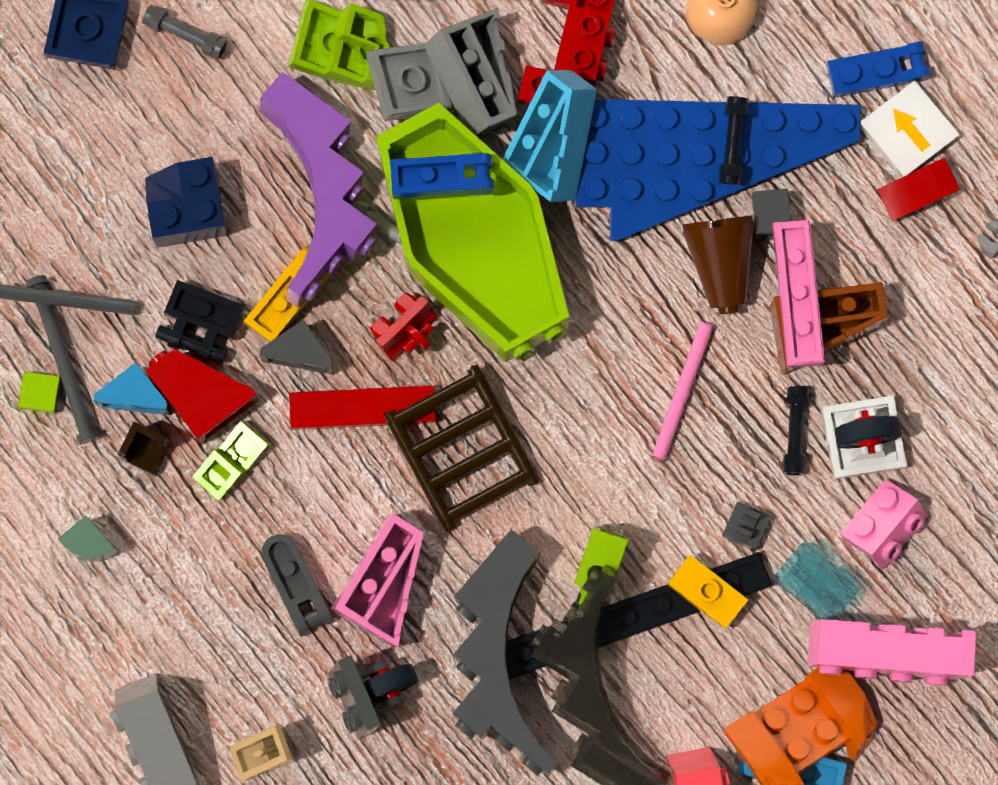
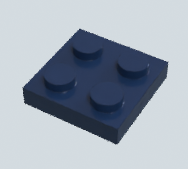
M55 0L44 48L45 58L115 70L129 8V0Z

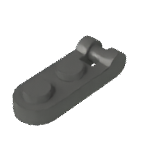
M282 534L268 538L262 546V558L300 637L310 633L309 629L320 623L326 625L334 621L293 539ZM311 600L315 610L302 616L298 606Z

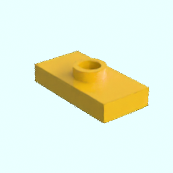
M692 555L688 556L667 583L669 587L724 630L748 601L746 597Z

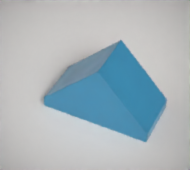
M136 362L94 394L93 401L99 408L170 415L171 411L166 400Z

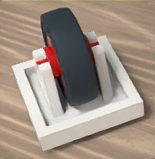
M894 395L821 408L833 480L905 469L907 467Z

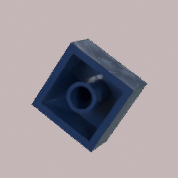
M213 157L177 162L145 178L146 202L151 234L157 248L228 236L217 169Z

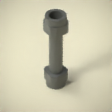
M152 4L148 6L142 19V24L156 32H160L163 29L201 47L202 53L211 58L219 60L227 47L228 41L221 38V36L213 32L206 35L169 17L167 10Z

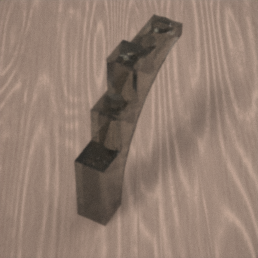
M605 564L600 573L593 569L582 589L588 593L582 603L579 604L574 601L563 620L569 623L568 626L558 619H555L550 627L544 624L541 626L532 641V644L537 646L532 657L570 680L568 682L562 678L551 698L557 701L551 712L589 734V736L581 733L572 748L571 753L575 754L576 757L571 767L600 785H665L670 773L650 759L629 737L614 713L603 685L598 656L599 625L606 597L618 574V571Z

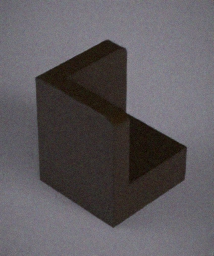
M133 422L118 452V456L123 462L156 476L171 443L164 435Z

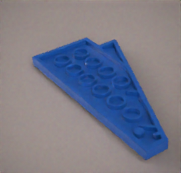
M595 99L574 208H610L609 242L618 241L860 141V105L748 102V116L743 117L738 163V166L743 167L740 185H728L718 183L719 165L724 164L729 118V116L724 115L727 102Z

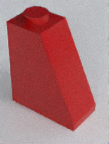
M176 349L169 353L165 350L157 354L149 362L151 367L145 370L201 445L259 401L257 394L252 388Z

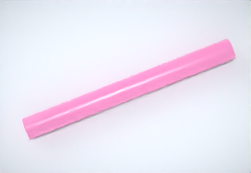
M700 322L652 453V457L655 459L666 460L713 330V326Z

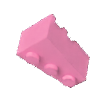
M393 513L387 515L331 607V610L391 647H398L424 532Z

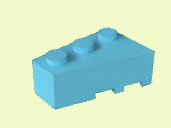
M572 70L546 71L502 159L523 177L534 190L550 202L575 201L597 92L595 87Z

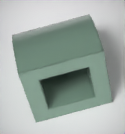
M87 516L83 517L58 538L60 543L69 552L85 561H104L118 554L117 550Z

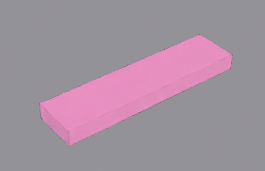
M810 220L773 223L772 229L787 368L824 365L825 359Z

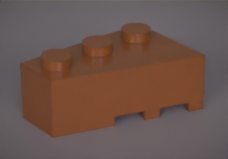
M882 282L817 291L824 354L881 327L888 318ZM774 296L770 304L780 372L783 375L797 367L787 368L780 297Z

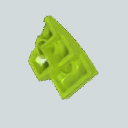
M307 0L304 2L288 67L334 82L375 90L366 54L370 50L390 48L386 40L387 30L384 16L353 3H350L340 11L319 2Z

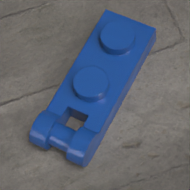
M913 42L902 47L827 61L826 67L833 98L910 84L914 80L920 82L931 78L930 67L925 65L923 57L926 54L924 42ZM910 59L912 69L902 71L900 61Z
M488 153L390 160L393 199L468 193L486 195L495 191L494 179L490 178L489 171L493 167L492 155ZM464 170H475V178H465Z

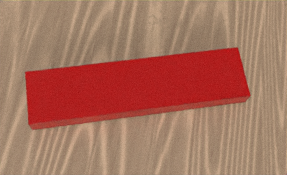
M434 385L289 393L291 430L388 426L383 416L385 412L393 410L399 412L434 393ZM435 409L407 424L436 423Z

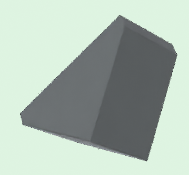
M304 320L260 349L259 356L264 363L333 375V361Z

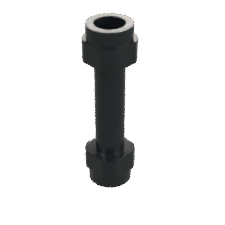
M727 96L724 115L729 116L725 158L724 164L719 165L718 183L740 185L743 167L738 166L743 117L748 116V98Z
M787 387L786 407H790L788 449L787 454L783 455L782 473L785 475H804L806 456L802 455L804 408L809 406V388Z

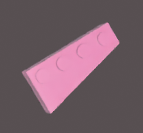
M820 619L810 622L807 666L818 667L819 674L841 676L842 670L855 671V678L877 679L878 673L890 675V681L912 683L913 677L926 678L925 685L948 686L949 680L974 676L976 631L962 630L959 633L944 635L943 628L913 629V632H908L907 627L904 625H878L877 628H872L871 623Z

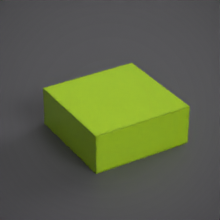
M24 372L18 408L21 410L56 414L61 377Z

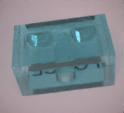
M803 541L772 579L819 620H835L859 592L860 589L855 585L857 579L845 568L839 567L837 570L827 561L829 555L820 546L813 542L809 546Z

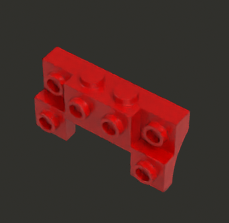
M541 0V3L568 10L554 70H572L595 87L596 80H604L608 60L602 59L604 47L611 48L616 27L609 25L615 0ZM525 66L517 103L530 105L547 70Z

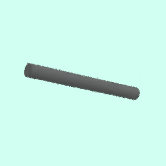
M0 284V299L128 315L135 314L136 301Z

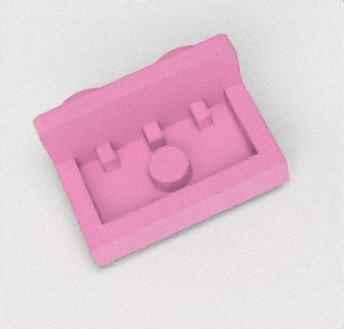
M885 479L842 530L840 535L846 542L869 556L874 564L883 570L889 562H893L899 556L902 547L909 538L921 530L927 518V513L917 498Z

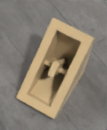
M281 724L274 725L229 746L241 782L296 762L284 727Z

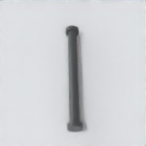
M46 275L36 276L26 281L28 288L47 290L48 280ZM36 303L79 435L76 437L78 444L93 442L100 437L98 431L92 428L53 306Z

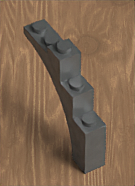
M511 529L454 596L455 601L459 604L456 610L472 624L476 619L480 621L479 625L453 654L455 659L459 661L455 668L470 681H473L475 677H478L480 681L455 709L453 715L458 719L455 726L471 740L475 735L483 740L493 729L497 732L493 739L508 752L516 748L523 754L525 758L521 763L536 776H539L542 771L547 776H550L559 766L558 762L537 742L522 719L511 692L507 670V633L513 606L524 581L541 558L539 551Z

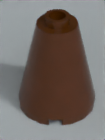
M752 215L683 224V235L710 308H718V314L740 312L739 305L746 304L754 229Z

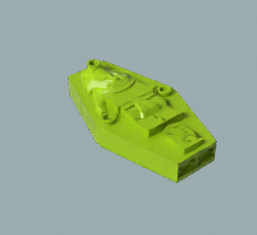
M440 103L376 136L378 152L405 263L413 278L505 362L513 358L517 361L524 359L534 352V346L545 340L551 343L564 336L567 332L565 329L569 328V313L539 197L533 187ZM488 153L492 155L493 167L489 171L490 178L494 179L495 191L486 195L468 193L393 199L390 160ZM464 170V177L475 178V170Z

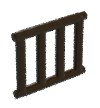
M478 364L473 365L467 371L468 375L401 411L396 412V410L383 414L396 442L446 532L451 531L457 525L456 521L527 483L528 486L540 482L534 466ZM475 387L485 407L414 444L404 426L405 424ZM490 420L493 421L502 438L501 440L431 476L422 459L423 456ZM510 452L519 469L518 472L448 508L439 491L440 488Z

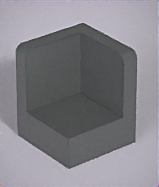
M788 190L754 191L751 195L754 217L753 242L774 240L773 223L791 221Z

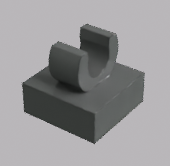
M737 501L722 537L755 551L771 516Z

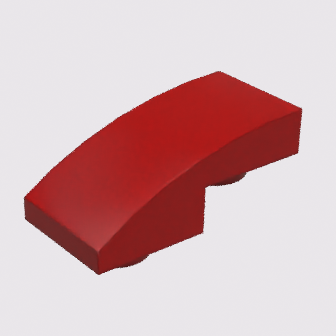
M946 157L877 189L893 222L960 190V187Z

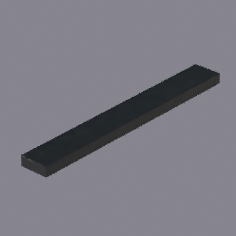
M760 552L710 569L744 597L772 587ZM666 584L596 609L595 613L587 612L507 641L509 680L692 616L701 611Z

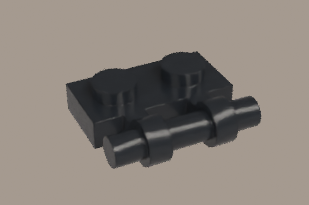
M177 280L164 311L165 316L175 319L176 322L173 329L160 325L155 338L167 342V347L176 350L183 348L196 353L198 358L209 362L212 359L224 363L228 350L215 346L217 339L220 336L231 341L233 340L245 311V305ZM188 325L207 331L203 341L185 334Z

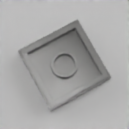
M425 43L370 50L366 54L384 122L411 118L437 103H440L448 111L453 108L451 99L424 47Z

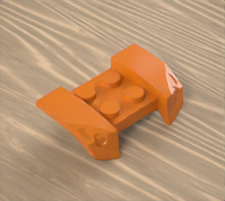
M816 668L799 684L756 712L750 711L724 728L723 733L753 772L760 785H803L804 783L799 775L843 745L846 746L848 756L854 763L872 741L876 732L877 721L865 693L847 670H842L841 676L819 674V668Z

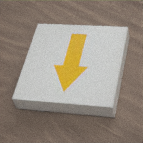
M915 80L860 121V129L901 178L914 172L959 137V133Z

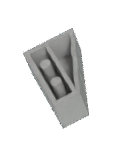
M498 8L443 28L424 44L462 124L477 137L501 128L517 115L510 73L506 72L503 52L505 51L504 39L500 40L497 20L500 16Z
M152 674L116 689V710L111 712V716L118 732L125 731L130 744L125 745L132 765L136 766L139 764L145 776L139 779L140 784L199 785V780L184 742L180 738L173 722L170 707L166 705L159 689L160 682L157 674Z

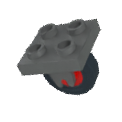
M352 655L337 661L329 672L331 678L327 679L334 699L340 698L346 711L342 713V719L347 731L350 734L355 732L358 740L371 735L381 725L377 714L399 705L402 702L399 697L401 695L400 692L418 682V677L411 664L390 669V667L387 668L385 661L358 671Z

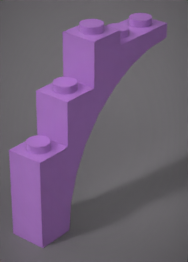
M281 72L260 97L259 112L280 129L296 150L308 174L314 197L315 228L313 240L303 265L287 287L286 300L298 308L305 299L310 302L316 296L322 286L320 280L327 272L332 275L341 265L344 257L353 263L360 254L365 257L372 250L377 242V239L374 237L377 224L352 206L364 190L362 186L364 172L339 155L351 140L349 135L351 121L284 72Z

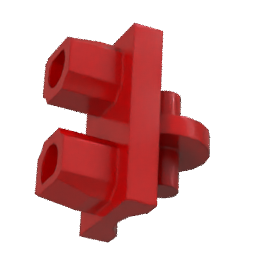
M404 293L394 305V308L401 316L393 324L385 317H381L370 326L371 332L377 339V344L384 355L392 362L403 351L409 355L417 346L425 352L431 348L426 337L434 330L431 324L438 316L430 307V302L422 295L417 299L408 293Z

